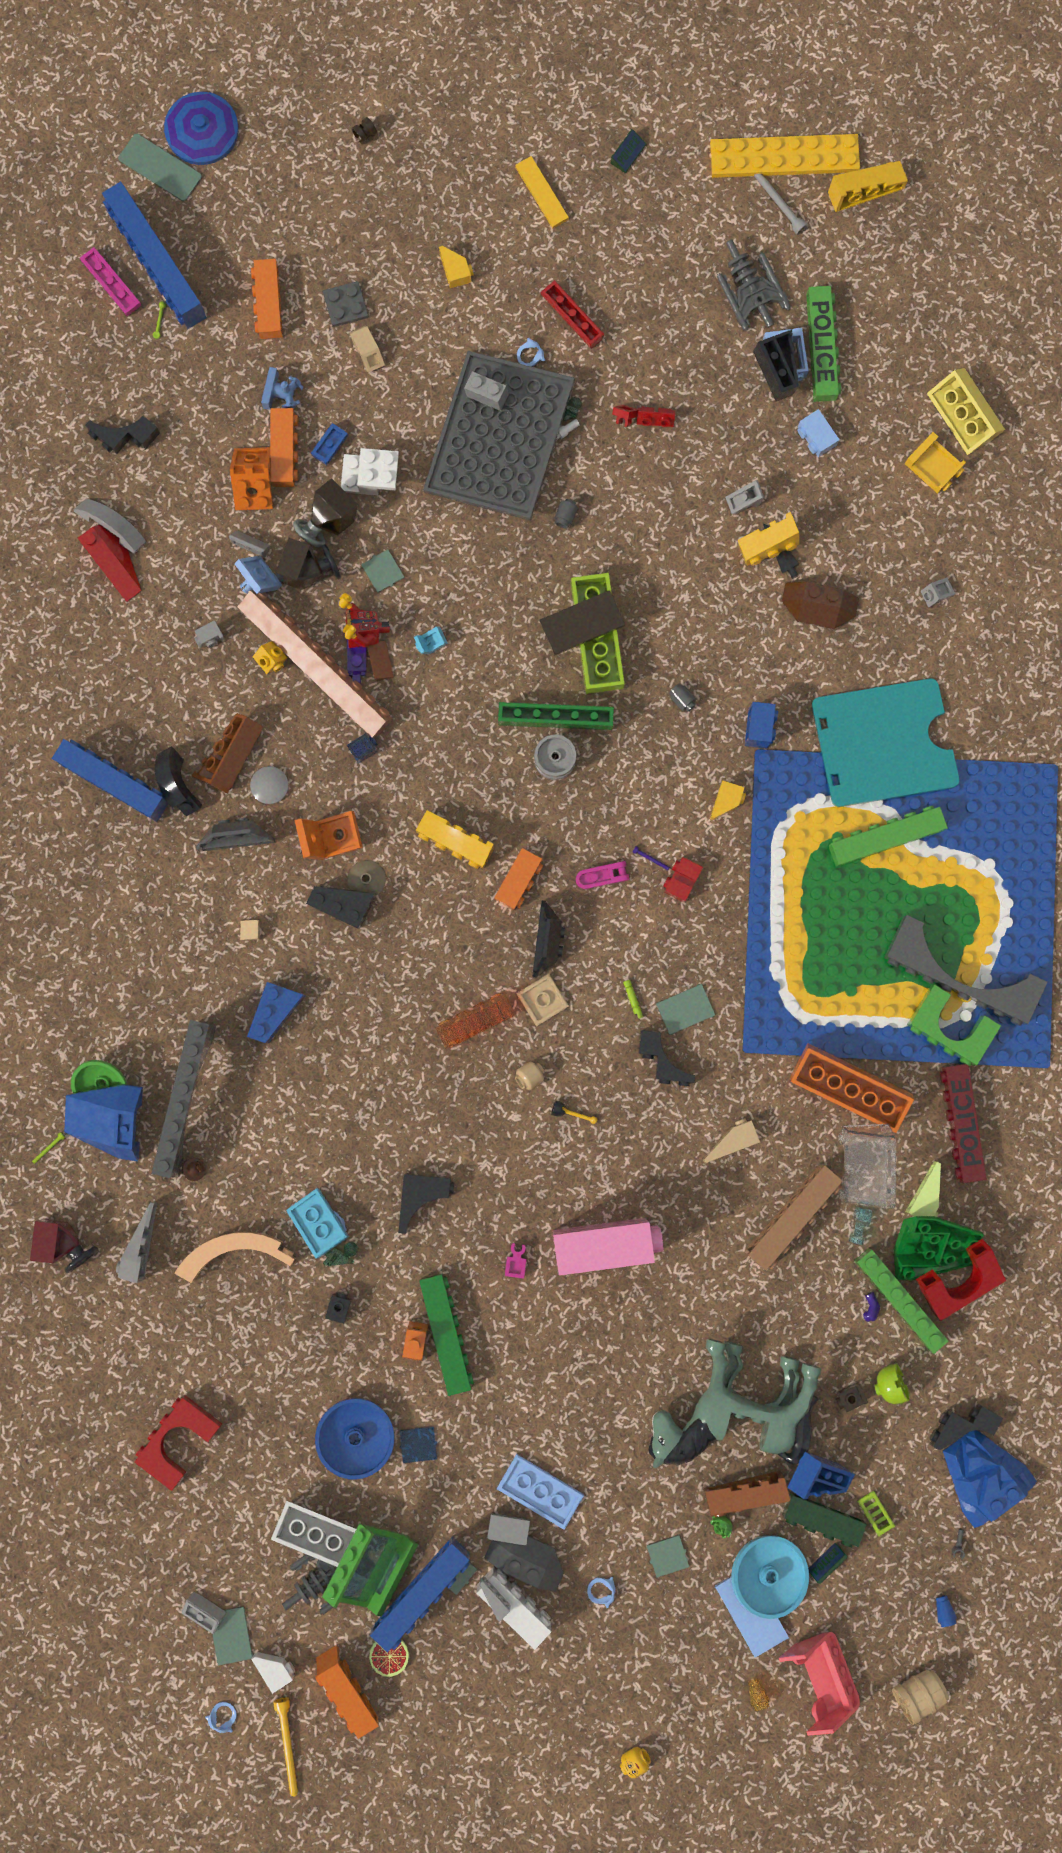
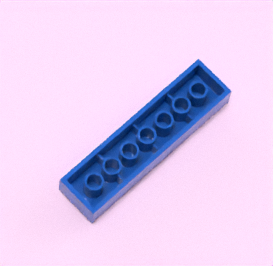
M120 181L102 192L105 199L102 202L107 209V213L117 224L118 230L126 238V242L131 250H134L140 264L144 265L148 276L155 282L156 288L166 299L165 301L171 311H174L180 325L185 324L187 329L206 319L207 317L200 301L122 182Z

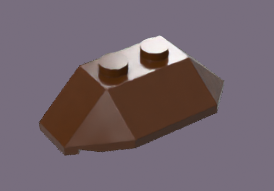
M807 581L785 583L782 603L797 622L829 629H836L856 616L859 602L858 597L844 589Z

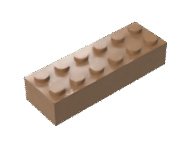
M819 1164L744 1253L765 1271L768 1268L771 1270L777 1264L778 1256L781 1253L784 1255L790 1249L791 1245L789 1243L794 1238L797 1240L804 1232L802 1228L814 1221L816 1218L815 1213L819 1208L822 1210L829 1203L827 1199L830 1195H835L842 1186L840 1184L842 1180L825 1165Z

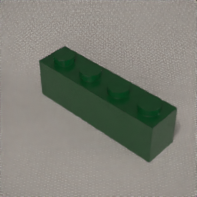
M790 1492V1502H786L782 1513L786 1519L785 1522L797 1526V1523L803 1525L805 1530L812 1533L816 1531L821 1532L823 1537L834 1540V1538L842 1540L841 1543L845 1546L852 1548L854 1545L859 1547L867 1526L864 1520L815 1501L803 1499L797 1494Z

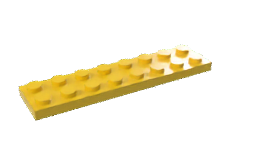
M858 134L710 139L712 178L754 176L755 174L772 176L847 173L860 170Z

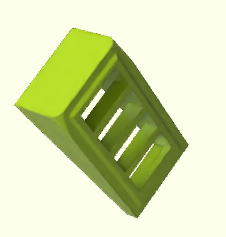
M874 1491L857 1501L878 1536L895 1527ZM873 1498L875 1499L876 1502L865 1507L864 1503L868 1502ZM877 1505L879 1506V1510L869 1514V1510ZM883 1512L884 1516L874 1522L872 1518ZM887 1519L889 1523L878 1529L877 1525Z

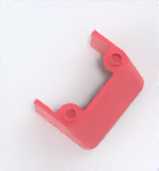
M825 1632L792 1645L779 1657L780 1662L793 1660L797 1665L805 1664L818 1698L812 1707V1715L816 1723L807 1731L808 1736L835 1733L860 1705L858 1692L837 1637L833 1632Z

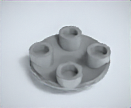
M263 767L256 771L251 779V792L261 803L276 804L285 797L288 791L287 777L276 767Z

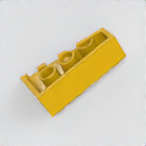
M428 810L416 829L420 839L426 842L429 840L435 842L434 846L442 851H445V849L452 851L451 855L459 860H462V858L468 860V864L475 869L479 867L484 868L494 850L493 843L489 841L486 844L483 843L484 841L479 836L466 834L467 831L457 825H450L449 821Z

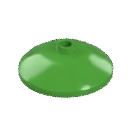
M89 1060L82 1063L74 1071L71 1078L73 1093L123 1084L127 1085L121 1071L114 1065L102 1060Z

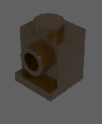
M857 1382L836 1392L838 1398L835 1400L840 1410L844 1408L846 1412H849L868 1403L860 1384ZM850 1396L855 1398L852 1403L848 1402Z

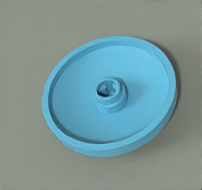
M775 1535L760 1536L745 1544L737 1554L731 1573L732 1587L740 1604L752 1614L766 1619L784 1617L794 1611L806 1595L809 1584L808 1565L800 1549L789 1540Z

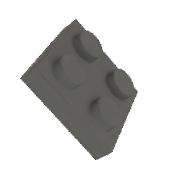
M358 281L323 290L332 327L368 318Z

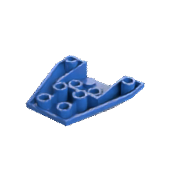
M123 1084L67 1094L64 1132L116 1158L139 1161L140 1142L135 1141L137 1109L142 1106L143 1087Z

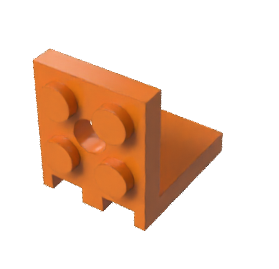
M270 447L234 448L230 465V476L235 510L273 509L269 474ZM255 488L257 493L250 494L247 489Z
M348 811L319 821L302 818L294 820L303 858L324 860L363 848L354 811ZM341 829L344 836L341 840H338L336 833Z

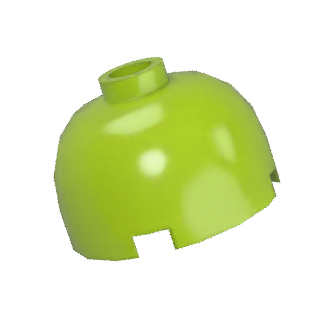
M897 1363L882 1368L877 1376V1384H874L877 1395H882L883 1399L890 1404H902L910 1400L908 1387L904 1384L903 1373Z

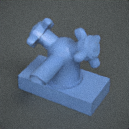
M269 367L261 401L263 409L270 410L273 398L285 399L286 404L282 405V408L294 409L296 405L300 404L299 400H293L294 390L296 388L303 389L301 382L296 377L289 376L288 378L292 381L289 385L287 381L277 383L279 377L277 368Z

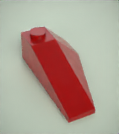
M102 525L93 526L78 537V540L126 602L142 591L128 549L119 544V537Z

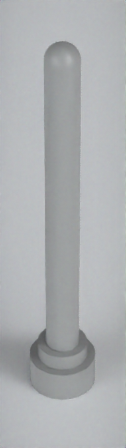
M755 174L754 177L792 222V230L796 235H799V231L802 228L806 230L809 226L804 219L798 218L763 174Z

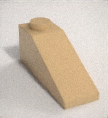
M744 1118L736 1121V1126L731 1127L703 1158L704 1163L760 1143L752 1120L747 1121Z

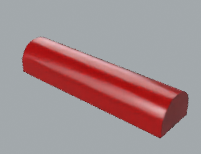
M555 280L541 291L544 299L591 349L602 341L604 333Z

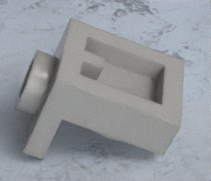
M948 578L932 582L921 590L928 607L955 595Z

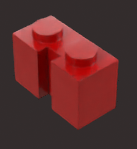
M684 857L680 861L676 860L671 869L675 871L672 878L667 877L663 885L666 888L664 893L685 903L703 867Z

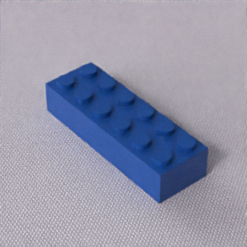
M63 739L51 758L61 766L155 822H158L168 806L163 793L155 788L149 790L150 787L138 778L134 781V777L121 768L117 771L118 768L106 759L100 761L102 758L97 756L96 753L89 749L85 752V748L72 739L70 742Z
M452 1536L390 1605L382 1617L373 1624L370 1637L387 1653L391 1648L395 1650L401 1643L404 1633L408 1635L415 1627L414 1623L418 1618L422 1619L428 1613L430 1604L432 1602L434 1604L437 1603L442 1597L444 1588L447 1587L449 1589L456 1581V1575L459 1572L463 1573L470 1565L468 1563L470 1561V1552Z

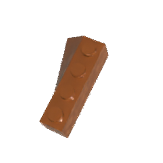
M236 713L224 730L222 740L216 741L212 747L214 751L209 758L205 757L201 762L202 768L199 772L195 771L192 777L228 794L234 785L238 773L241 772L245 760L250 755L253 745L260 737L263 726L247 716Z

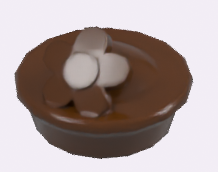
M189 1158L183 1163L182 1173L188 1180L198 1181L205 1175V1164L199 1158Z

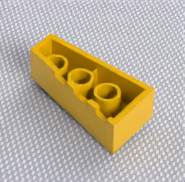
M900 161L888 162L879 166L834 175L828 194L835 212H839L903 190L908 180Z

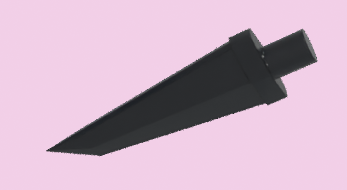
M763 523L764 529H767V528L770 527V526H768V525H766V524ZM790 551L780 552L776 559L782 574L788 571L792 579L798 577L799 575L795 569L799 565L798 561Z

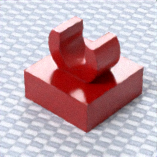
M623 404L613 407L612 415L617 416L616 424H621L624 419V427H628L632 424V418L637 417L639 409Z

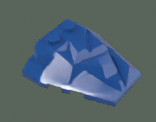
M978 1430L965 1434L943 1450L944 1458L955 1486L954 1489L959 1498L961 1510L974 1528L984 1525L989 1520L991 1522L996 1520L1028 1495V1491L1037 1482L1026 1465Z

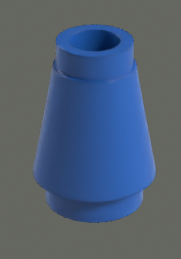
M947 1595L936 1597L937 1618L941 1627L957 1624V1616Z

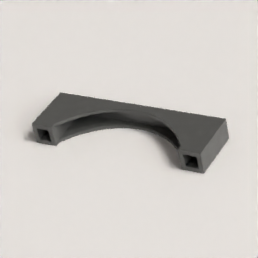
M908 915L902 918L884 957L888 960V964L895 967L900 965L906 968L905 972L914 976L919 974L923 976L924 981L930 984L935 982L941 985L940 988L950 993L954 991L963 1000L968 1001L971 999L976 1002V1006L982 1009L990 1008L994 1010L993 1014L1002 1018L1006 1016L1011 1019L1010 1022L1018 1026L1029 1024L1047 985V981L1032 974H1027L1023 980L1000 989H978L964 985L945 973L932 957L922 927L924 923Z
M193 1020L189 1022L151 1174L167 1178L179 1177L183 1161V1143L189 1108L202 1064L212 1045L216 1029L214 1025Z

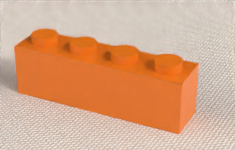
M276 259L254 260L251 276L252 279H255V285H252L253 297H256L253 309L254 315H257L258 320L254 322L255 332L259 333L260 339L283 337L277 261Z
M270 408V482L272 487H295V481H298V470H295V463H298V451H295V445H298L299 440L298 433H295V426H298L299 421L298 415H295L293 408Z

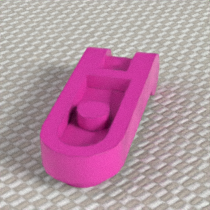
M626 861L582 870L576 876V884L581 889H591L629 881V874L626 873L625 869L627 867ZM618 869L619 876L614 877L613 870Z

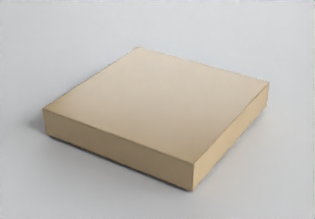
M550 974L517 993L536 1027L569 1007Z

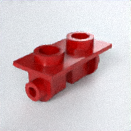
M642 406L638 408L637 425L674 427L675 410H672V408H658V412H654V407Z

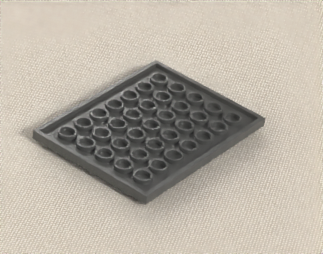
M467 351L423 491L428 494L531 521L575 378ZM472 371L506 385L509 395L501 411L467 397L464 387Z

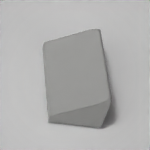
M235 531L229 536L232 544L262 557H266L270 549L269 544L240 531Z
M195 1592L186 1600L181 1612L212 1634H215L226 1614L224 1610Z

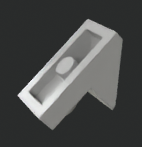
M755 480L725 498L731 514H737L750 506L758 507L764 499V495L758 480Z

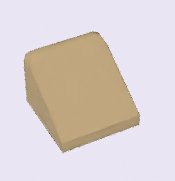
M241 921L240 940H260V921Z

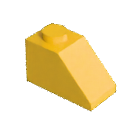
M440 246V257L449 287L454 288L471 283V276L474 273L471 264H467L466 258L444 246Z
M722 781L710 819L715 820L736 809L739 804H743L746 793H743L745 787Z

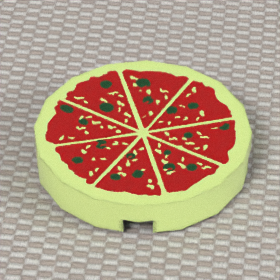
M403 1640L395 1650L391 1648L388 1653L376 1641L370 1649L369 1659L371 1666L376 1673L382 1676L392 1677L398 1675L405 1669L408 1663L409 1651Z

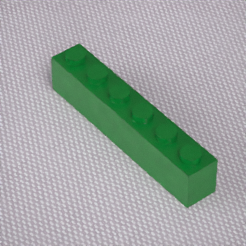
M499 702L498 725L612 730L614 707Z
M443 1273L422 1278L419 1282L448 1396L470 1391L474 1380L472 1373L467 1371L466 1365H469L467 1353L463 1354L461 1346H464L462 1334L458 1335L456 1327L460 1325L457 1315L453 1316L452 1308L455 1305L453 1297L448 1296L447 1289L450 1288L448 1277H444Z

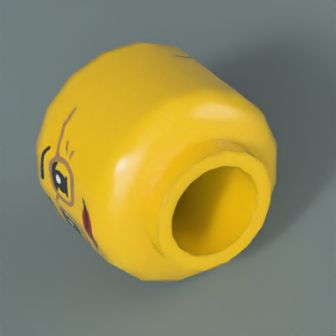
M633 1747L621 1756L620 1768L623 1774L635 1779L646 1773L651 1763L650 1756L645 1749L640 1747Z

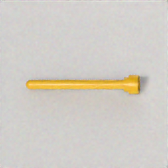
M288 1697L275 1699L273 1703L274 1710L277 1711L280 1717L290 1794L295 1797L298 1794L287 1716L290 1701Z

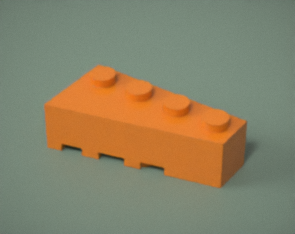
M335 1645L316 1657L317 1675L315 1677L318 1684L326 1689L329 1701H334L339 1716L341 1718L344 1717L347 1721L346 1725L350 1733H355L359 1739L379 1727L378 1716L365 1693L360 1694L362 1690L356 1677L351 1679L352 1675L346 1660L341 1661L339 1658L340 1650Z

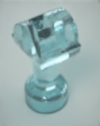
M860 1207L855 1208L853 1217L856 1221L854 1234H850L849 1242L864 1245L865 1238L862 1237L865 1226L869 1227L872 1210Z

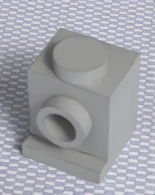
M215 620L195 630L197 637L194 639L199 648H211L217 645L219 640L222 642L226 641Z

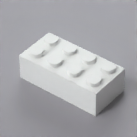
M286 1501L271 1540L338 1567L356 1529Z
M493 1566L484 1577L511 1605L510 1612L503 1620L535 1650L551 1633V1617L544 1610L540 1612L535 1607L536 1602L530 1596L525 1597L521 1593L522 1589L515 1582L511 1584L506 1579L508 1577L507 1574ZM479 1582L476 1594L489 1605Z

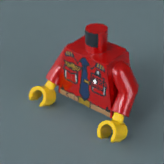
M343 593L340 597L339 606L341 608L347 607L346 626L343 632L346 639H348L349 648L367 647L379 643V633L390 632L389 621L378 622L375 611H364L358 608L354 603H350L352 601L351 596Z

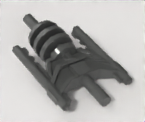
M731 239L726 242L733 257V260L728 263V267H734L730 272L731 276L739 275L734 280L735 283H743L737 289V297L734 291L730 289L731 285L727 283L726 275L719 273L717 278L743 331H747L750 325L747 316L757 308L767 328H769L774 323L765 304L769 302L779 303L782 309L785 308L788 311L791 307L789 300L782 290L765 253H760L758 261L763 265L762 269L766 271L767 279L763 276L754 278L753 276L757 273V268L750 269L754 265L753 260L746 261L750 257L749 254L744 253L740 255Z
M305 1554L291 1564L290 1569L299 1571L303 1564L307 1565L309 1560L315 1558ZM318 1559L316 1565L320 1573L316 1575L311 1570L309 1572L311 1579L309 1580L305 1575L302 1576L301 1579L304 1584L300 1585L298 1582L294 1584L298 1592L282 1603L284 1609L288 1610L301 1599L306 1604H310V1596L317 1600L319 1598L317 1591L320 1590L324 1594L326 1590L324 1585L329 1584L337 1567ZM367 1570L363 1574L355 1571L344 1594L351 1595L362 1587L371 1571ZM323 1603L320 1606V1614L324 1615L333 1606L329 1603Z

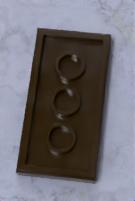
M610 590L539 620L554 656L625 626Z

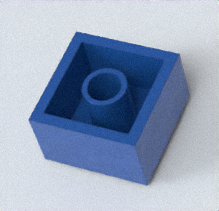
M752 702L748 709L745 746L767 749L773 743V740L775 741L776 729H773V725H775L778 718V710H775L776 704Z

